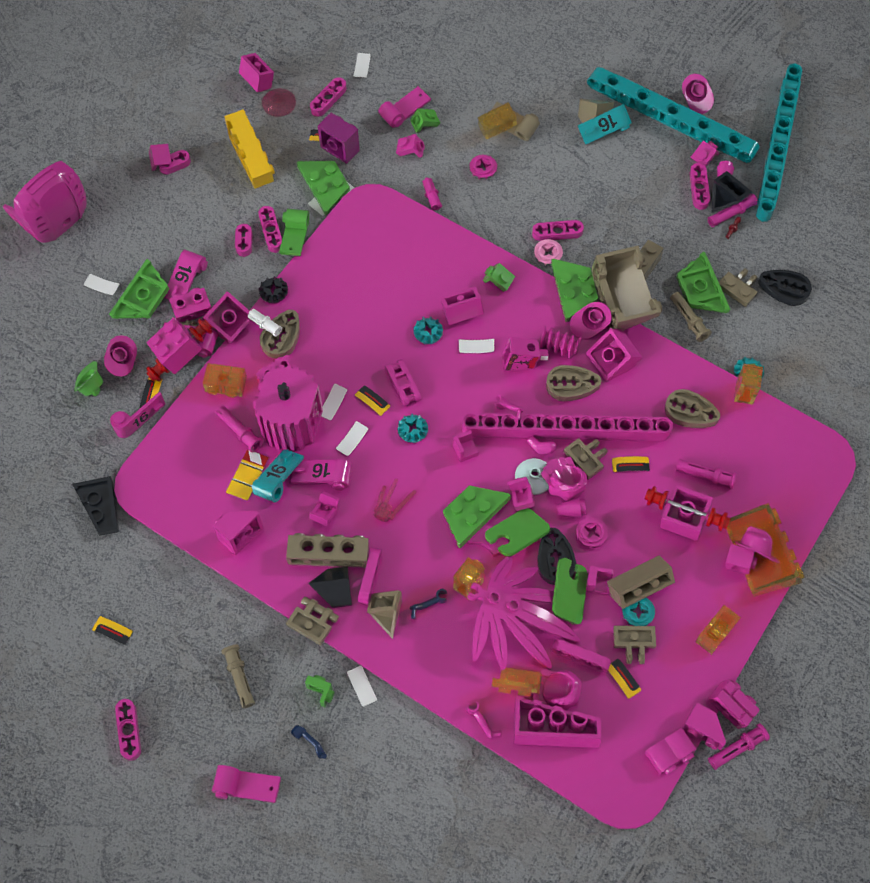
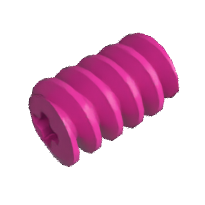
M545 326L539 342L540 349L547 345L548 351H551L554 347L555 354L561 350V356H564L568 352V358L571 359L577 352L581 337L574 341L573 334L568 339L567 332L560 336V330L553 334V328L551 327L547 332Z

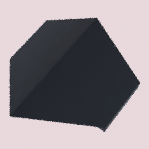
M728 171L724 172L714 180L711 213L741 202L752 194V191Z
M348 566L329 568L308 583L332 608L352 606Z

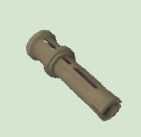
M680 292L672 294L670 297L671 301H673L679 312L688 322V329L694 332L696 340L698 342L706 340L712 332L705 327L703 319L696 316Z
M230 645L222 649L221 652L222 655H225L228 664L226 668L233 676L242 708H248L254 705L255 702L244 673L245 663L241 660L238 651L240 649L239 645Z

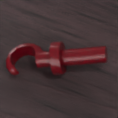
M737 217L734 224L729 226V231L725 236L727 239L730 238L733 232L738 230L737 226L741 222V217Z

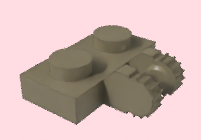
M744 268L737 277L728 271L719 281L722 291L744 307H747L758 293L751 287L756 281L757 276H751L748 282L744 283L742 279L746 277L749 270Z
M578 438L564 448L563 452L567 457L571 456L575 466L580 467L586 473L589 480L603 470L604 465L599 460L608 451L606 448H603L596 454H593L591 451L597 448L600 442L596 439L586 446Z
M655 626L613 627L614 648H626V664L632 663V648H639L638 661L639 664H644L645 648H656Z

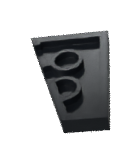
M111 476L73 483L72 485L99 536L119 532Z

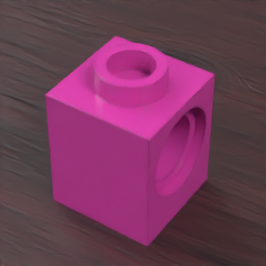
M731 544L725 568L749 575L750 569H755L757 558L754 557L755 551Z

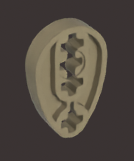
M287 310L272 319L273 322L282 327L281 333L285 331V334L281 336V342L276 344L277 349L271 351L270 347L274 348V340H279V335L275 337L265 329L262 331L260 344L262 351L267 356L277 359L287 354L290 355L295 349L300 334L299 316L295 310Z
M560 365L553 368L549 372L546 381L548 393L559 401H574L585 398L598 391L601 385V377L598 374L582 367ZM562 380L566 381L567 386H563ZM571 380H575L576 386H572ZM590 380H594L595 385H591ZM552 381H556L557 386H554Z
M676 390L667 398L665 413L677 425L691 428H706L715 426L720 419V412L710 401L690 390ZM673 401L677 402L676 407L672 406ZM682 404L686 405V409L684 411L681 410ZM691 408H695L694 413L690 412ZM710 414L713 415L712 420L708 419Z

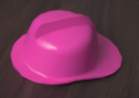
M694 73L687 76L682 83V91L689 108L699 114L707 113L714 104V95L708 81L700 74Z
M601 302L589 303L572 316L570 329L576 337L589 339L610 324L612 313Z
M123 335L115 336L110 340L104 356V364L106 369L114 376L123 377L132 371L137 355V347L134 341Z
M750 526L740 541H734L740 546L754 550L764 557L780 563L778 559L771 555L773 541L771 536L764 530Z

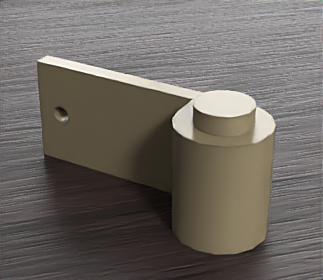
M499 102L495 103L486 117L490 122L524 141H529L540 125L539 118L531 113L530 115L522 116Z

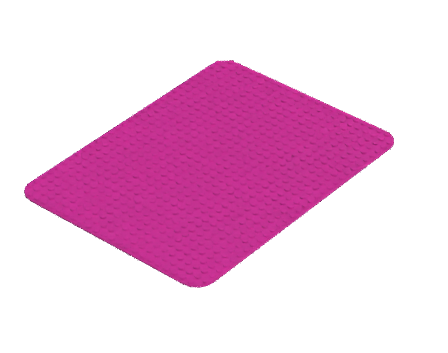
M365 184L353 188L343 196L305 242L301 256H294L277 276V278H282L287 283V296L277 303L266 302L260 297L250 309H255L264 316H269L270 320L287 310H295L298 313L300 334L295 349L288 356L296 366L300 367L301 371L305 369L307 370V375L310 373L313 375L314 383L319 384L322 407L334 384L347 389L332 420L321 416L314 443L305 445L302 450L296 448L292 452L303 455L304 459L302 461L343 459L351 462L349 486L339 491L333 489L329 483L292 484L291 473L283 482V494L278 502H272L253 494V491L248 500L226 493L249 447L244 442L238 440V435L215 412H220L218 408L224 405L245 427L252 428L253 433L257 437L262 438L258 420L255 416L256 410L253 408L254 399L258 397L260 392L255 373L276 360L267 356L262 351L260 335L264 329H260L259 325L251 320L231 343L225 340L123 463L115 478L114 488L119 506L129 516L288 619L296 607L302 610L306 608L305 605L301 604L304 597L318 601V604L326 609H332L333 613L339 616V619L336 623L331 620L327 621L332 630L324 640L325 643L602 823L617 829H636L650 823L662 810L689 762L684 764L681 761L676 764L677 769L669 775H666L665 772L659 775L645 752L673 732L683 728L697 702L716 712V714L719 710L708 700L709 696L722 681L737 680L851 482L856 468L854 451L848 441L830 427L641 324L626 329L624 332L643 358L629 371L610 381H605L586 354L610 329L609 325L589 339H581L577 352L571 359L568 358V352L564 356H561V350L555 354L553 347L551 351H548V360H538L534 369L504 371L502 354L510 337L535 339L539 343L545 326L547 332L552 327L553 334L560 330V336H563L565 332H567L568 339L572 336L570 321L565 322L555 278L390 187L381 184ZM500 263L515 276L506 291L503 292L491 281L486 283L483 281L484 273L489 266ZM273 285L271 288L272 294L276 289L275 285ZM476 286L481 297L484 314L449 325L444 315L440 297ZM423 317L438 319L439 323L442 324L443 335L440 340L433 344L421 343L414 336V326ZM426 326L425 331H428L431 335V329ZM285 331L279 334V340H274L275 346L274 348L270 347L271 351L277 349L276 344L281 342V336L285 334ZM574 335V341H577L578 337ZM494 339V352H459V340ZM400 359H403L422 398L420 401L416 402L414 400L405 407L402 405L400 397L385 370V365H393ZM557 366H577L598 374L601 377V385L598 391L585 398L574 401H559L550 396L546 389L547 376ZM562 380L563 386H567L566 381ZM571 380L572 386H576L575 380ZM590 380L591 385H595L594 380ZM552 381L553 385L557 386L556 381ZM364 385L390 405L381 416L355 396ZM686 389L701 395L710 401L720 412V419L715 426L691 428L673 423L670 437L665 441L598 440L600 444L591 452L596 454L603 448H606L608 452L599 460L604 465L603 470L589 480L587 479V488L578 497L585 499L587 515H582V517L559 516L558 504L567 501L560 496L549 494V490L542 494L533 495L535 506L528 509H531L546 521L550 528L560 530L573 549L576 564L584 566L587 573L590 566L613 569V579L660 555L672 567L675 583L646 597L653 603L655 608L654 619L647 626H655L656 648H645L644 664H639L638 661L639 648H632L633 660L631 664H626V648H614L613 627L634 625H629L626 619H624L622 608L610 594L586 591L582 622L574 625L560 619L580 638L579 643L549 634L515 617L542 644L552 664L550 671H571L580 678L581 694L578 705L570 707L567 711H576L601 718V742L599 748L514 744L515 697L519 695L524 699L533 701V696L531 695L532 683L536 679L537 674H540L541 669L546 668L522 646L503 620H500L507 641L506 668L501 670L491 639L490 623L484 648L478 659L473 661V633L482 601L478 599L473 601L468 599L467 596L469 593L477 594L475 589L470 588L472 583H477L483 590H487L493 571L507 556L500 554L493 557L490 550L478 544L468 545V543H465L459 548L443 515V510L469 485L509 493L511 500L486 523V525L491 527L497 525L518 512L514 508L508 482L515 480V472L519 464L532 458L541 459L546 463L555 458H567V455L563 452L564 448L577 439L537 438L540 442L553 441L557 446L553 453L540 455L527 443L529 438L472 437L478 451V456L460 462L453 447V436L463 433V417L468 413L517 414L516 411L507 408L499 409L495 406V403L499 402L496 396L501 395L508 403L521 407L523 409L521 414L668 418L665 413V404L672 392ZM411 390L406 391L405 394L407 396L409 394H412ZM673 401L672 406L676 407L677 402ZM682 404L681 410L684 411L686 409V405ZM691 408L690 412L694 413L695 408ZM412 413L426 419L428 425L426 437L415 443L403 440L398 434L399 421L403 419L404 415L409 416ZM710 414L708 419L712 420L713 415ZM358 421L366 426L368 430L351 454L346 456L336 450V447L345 438L354 423ZM416 423L413 424L412 426L409 425V427H410L409 433H410L413 429H416V430H417V428H416ZM468 423L467 426L472 427L475 426V424ZM489 423V424H486V426H488V427H493V426H494L493 424H490V423ZM506 424V425H505L506 427H509V428H510V427H513V425H511V424ZM529 424L524 425V426L527 427V428H531V427H532V426L529 425ZM544 425L545 428H551L550 425ZM564 425V426H563V427L566 428V429L571 428V427L568 426V425ZM582 426L584 429H590L588 426ZM602 426L605 430L609 429L607 426ZM621 427L623 430H628L627 427ZM640 427L642 430H647L645 427ZM660 427V428H659V429L662 430V431H667V430H666L665 428H663V427ZM596 439L580 440L587 446ZM268 441L266 443L263 442L261 448L256 451V453L268 457L262 473L278 457L283 448L278 450L275 445L273 447L269 446ZM648 457L650 471L613 472L612 458ZM679 459L713 469L720 467L721 470L730 473L737 472L733 489H730L727 485L713 484L711 480L676 471ZM532 472V473H531L533 476H537V475H538L537 472ZM676 484L712 497L713 501L709 513L712 508H716V513L721 515L727 512V517L731 518L727 529L723 528L721 532L718 531V526L712 524L710 527H707V521H705L698 541L660 528L661 518L666 506L664 505L663 510H660L658 504L652 503L650 506L647 505V500H644L648 488L652 489L655 486L657 487V492L664 493L669 491L667 498H670ZM322 491L339 498L337 513L327 526L309 519L310 512L319 502ZM257 511L260 515L263 529L240 552L234 555L218 540L213 528L215 521L227 512ZM588 517L602 520L608 528L606 541L600 547L590 548L586 545L583 546L582 542L577 539L576 533L580 521ZM752 526L764 530L771 536L773 541L771 555L778 559L780 563H776L755 551L754 557L757 558L755 569H750L749 575L725 568L731 544L740 546L734 541H740L748 527ZM596 527L592 531L587 530L589 532L588 538L592 535L597 536L595 534ZM302 533L306 536L323 534L326 537L343 535L352 538L360 535L369 539V553L371 547L382 549L372 593L397 590L402 592V604L393 639L367 613L369 604L358 602L365 568L348 567L352 606L332 608L308 583L325 570L338 567L288 565L286 559L288 535ZM550 534L549 538L552 539L554 545L557 537H554V534ZM542 538L512 556V567L504 579L524 568H538V550ZM307 546L304 548V551H311L313 547ZM326 547L323 551L331 552L333 548ZM346 548L343 552L350 553L353 549ZM554 552L551 557L555 559L553 566L556 567L557 572L559 556ZM537 571L530 579L511 588H540L554 591L555 585L544 581ZM439 589L447 591V594L439 595L440 598L447 599L445 603L441 604L438 602L426 609L416 610V618L411 619L412 610H410V606L436 597ZM521 599L553 614L552 603ZM639 604L636 610L633 611L637 614L638 619L641 613H644L643 611H640ZM315 611L311 613V615L318 619L322 616ZM555 639L569 642L611 660V663L619 659L633 676L641 691L628 699L609 671L600 672L552 652L551 649ZM477 701L479 703V712L488 723L491 732L502 731V736H491L489 738L476 717L467 712V703L469 702V708L474 710L477 708ZM688 736L697 749L701 739H694Z

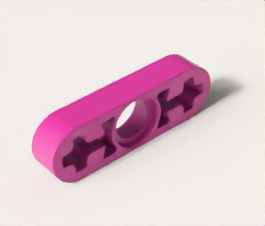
M343 78L333 79L312 100L310 111L313 116L320 117L324 115L346 92V81ZM326 95L333 96L331 99L324 98V96Z
M695 163L691 166L689 173L692 200L695 208L704 210L710 202L707 169L705 165ZM695 170H698V171H699L700 177L697 178L698 174H697V171H695ZM702 184L704 188L698 189L695 185Z
M263 206L259 209L258 214L267 248L270 252L277 253L280 250L282 237L275 212L272 207ZM266 213H268L270 218L268 221L266 220ZM270 226L276 228L273 232L266 231ZM272 238H275L277 245H273Z
M578 220L537 223L533 226L532 237L537 241L579 238L583 234L584 225ZM561 228L563 232L557 234L553 231V229Z
M371 547L358 596V602L369 604L382 549Z
M555 639L551 649L552 652L600 672H608L611 660L602 655L560 639Z
M122 699L115 707L120 753L126 760L133 761L141 754L137 712L131 700ZM124 705H127L129 708H131L127 710V714L130 719H126L125 714L123 713V711H121L122 709H124ZM127 724L134 726V730L130 735L123 734V728ZM124 740H131V745L133 748H136V750L132 751V755L126 752L129 749V743Z

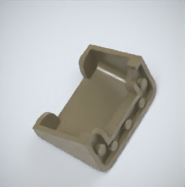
M639 246L596 255L592 265V277L600 301L612 313L609 328L622 329L624 331L656 318L662 312L661 302L657 301L656 298H651L641 269L643 262H645V256L640 251Z

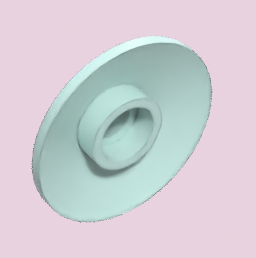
M527 459L517 467L515 479L527 477L533 495L542 494L549 490V485L540 474L547 463L541 459ZM532 472H537L538 475H537V476H533L531 473H532Z

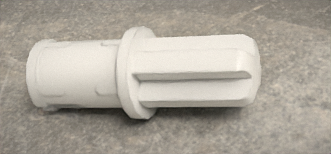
M255 309L249 311L248 318L258 324L260 329L267 330L275 337L281 333L282 327L270 320L269 316H264Z

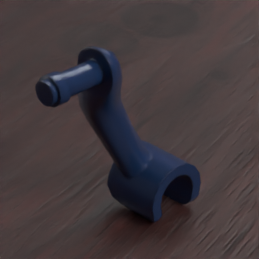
M439 589L436 597L410 606V610H412L411 619L416 618V610L426 609L438 602L441 604L445 603L447 599L440 598L439 595L447 594V591Z
M296 725L291 730V734L299 740L303 736L313 745L319 759L327 757L321 744L308 734L305 728Z

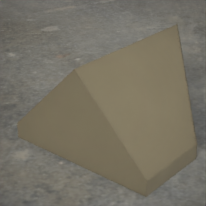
M580 99L578 117L584 123L613 109L614 102Z
M397 590L372 593L367 613L393 639L402 604V592Z

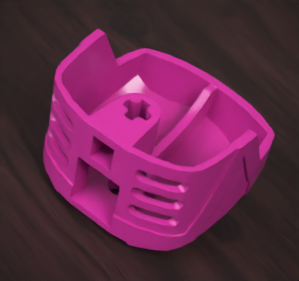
M58 161L40 171L24 185L14 198V208L7 204L3 205V208L31 236L39 242L46 243L56 240L81 219L86 209L87 198L79 176L63 161Z

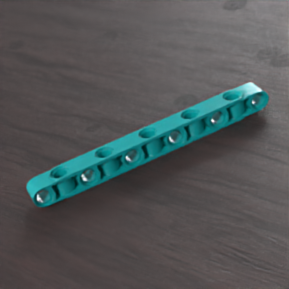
M796 63L788 65L780 89L756 211L757 219L762 222H767L771 219L780 192L801 85L802 67Z
M597 67L587 80L588 86L593 90L700 142L704 140L706 143H709L711 141L718 147L717 150L745 163L751 162L760 148L755 140L602 67Z

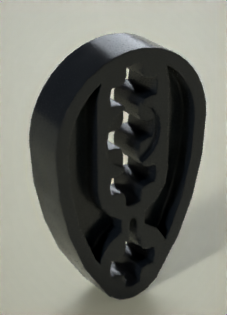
M790 270L764 271L758 280L759 286L768 295L790 306H798L805 303L812 291L811 282L805 275Z
M550 528L549 533L542 537L537 558L539 575L544 581L555 585L556 576H553L556 573V567L553 566L555 559L551 557L554 552L559 556L558 561L562 558L572 560L569 569L571 578L575 574L576 565L575 555L570 543L557 528ZM550 534H554V537H557L554 545L552 539L549 538Z

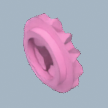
M545 239L537 243L534 254L538 262H543L546 266L551 264V259L560 260L563 255V249L558 242ZM552 250L551 255H545V251L549 252Z

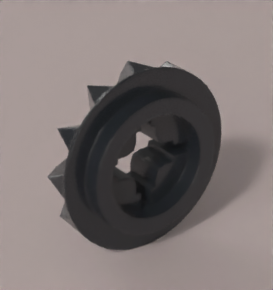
M275 276L273 278H266L264 282H261L259 294L264 301L277 303L287 296L288 286L282 278H276ZM273 285H275L276 289L272 294L271 288Z

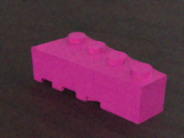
M516 695L514 744L599 748L601 742V718L576 711L570 712L563 710L559 706L554 705L552 707L542 704L540 701H531Z

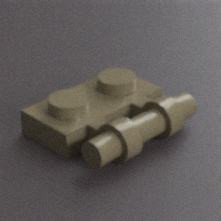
M304 597L301 604L305 605L306 608L302 610L296 607L286 625L321 646L332 630L327 621L331 620L336 623L339 616L333 613L332 609H326L319 605L318 601ZM315 611L322 616L318 619L311 615V613Z

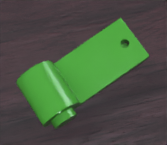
M287 209L286 212H283L282 217L286 228L279 254L301 256L309 225V210Z

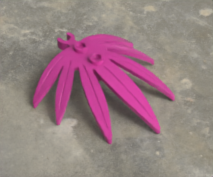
M507 556L493 571L487 590H483L477 583H472L470 588L475 589L477 594L469 593L467 596L470 600L475 601L478 599L482 601L473 633V661L478 659L484 648L490 623L491 639L501 670L506 668L507 641L500 620H503L522 646L547 670H550L552 664L542 644L515 617L542 631L568 641L579 643L580 638L555 615L541 607L521 600L553 603L554 591L540 588L512 589L511 587L530 579L539 569L537 567L524 568L504 579L509 573L513 562L512 556Z

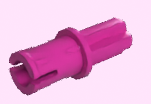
M426 177L422 181L426 192L425 197L428 198L433 211L439 210L442 207L438 197L439 192L435 188L432 178Z

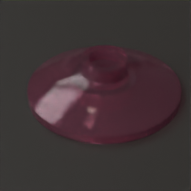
M281 88L267 92L262 99L264 111L275 117L288 115L294 110L296 105L295 96L290 91Z

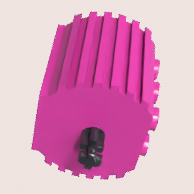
M280 365L279 368H276V366L271 367V370L265 374L264 380L260 381V392L253 402V408L256 410L255 416L258 420L263 441L265 443L268 441L271 447L275 445L278 450L280 448H283V450L291 449V451H295L296 448L302 450L305 445L314 443L322 416L323 407L319 384L314 383L311 373L307 375V370L303 369L301 371L298 366L296 368H293L292 365H288V367Z

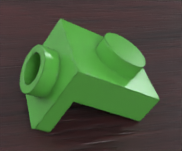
M418 108L410 119L415 132H420L423 126L438 127L440 124L436 112L432 109Z
M498 263L486 269L483 281L485 283L491 281L504 292L509 288L515 276Z
M308 675L305 681L306 688L321 693L320 704L322 707H326L327 702L331 703L334 696L332 684L326 682V679L321 676L314 675L312 677Z

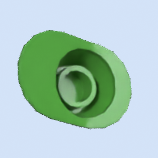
M91 362L79 373L74 391H79L85 396H90L91 394L95 397L98 396L100 386L103 384V378L97 371V362Z

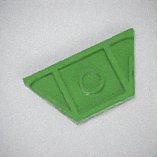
M335 161L297 162L298 169L325 216L328 215L330 209L337 205L341 198L350 191V186Z
M702 252L695 261H691L685 269L677 273L676 279L684 298L691 308L729 313L730 307L706 253Z
M149 259L145 260L109 313L111 318H151L169 291L168 285Z
M551 259V266L565 322H569L577 311L589 303L598 302L590 267Z
M469 485L443 510V515L459 548L467 543L511 500L509 493Z

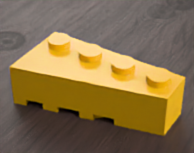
M244 109L224 116L229 139L254 189L274 182V168L272 164H268L267 154L262 150L261 143L256 137Z

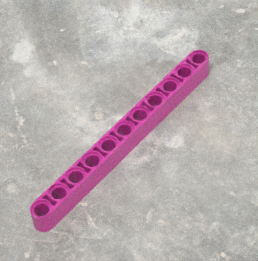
M468 413L462 420V431L471 430L472 437L530 438L535 436L536 438L665 441L670 437L673 428L672 421L666 417L521 414L520 420H516L517 414ZM473 423L475 424V426L470 427L467 426V424ZM489 423H490V424H493L494 426H493V427H488V426H486V424H489ZM506 424H511V425H513V427H510V428H509V427H506L505 425H506ZM529 424V425H531L532 427H531V428H527V427H525L524 425ZM544 425H550L551 428H545ZM564 425H568V426H570L571 428L566 429V428H564L563 426H564ZM582 426H588L590 429H584ZM602 426H607L609 429L605 430ZM621 427H627L628 430H623ZM640 427H645L647 430H642ZM660 427H663V428H665L667 431H662V430H660L659 428H660Z

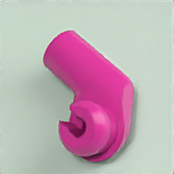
M535 436L530 437L527 441L540 455L551 454L557 448L555 442H540Z

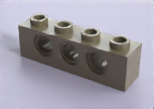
M302 533L288 535L286 555L288 565L366 568L369 557V539L364 536L357 535L352 538L334 535L333 537H326L323 534L306 536ZM307 546L313 547L311 551H304V548ZM326 547L333 548L331 552L323 551ZM346 548L353 549L350 553L343 552Z

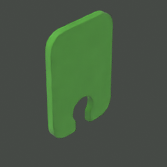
M527 508L516 512L488 529L485 533V539L492 545L498 538H508L510 542L498 547V551L504 556H513L547 535L550 531V525L534 511Z
M562 558L557 564L552 611L556 617L577 625L583 619L588 573L584 566L576 564V576L573 580L569 575L572 560Z

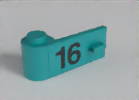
M621 104L577 125L586 145L618 129L622 132L630 128L629 124L632 122L625 105Z
M284 449L267 469L254 480L252 484L253 494L272 502H278L283 494V482L302 462L304 456Z

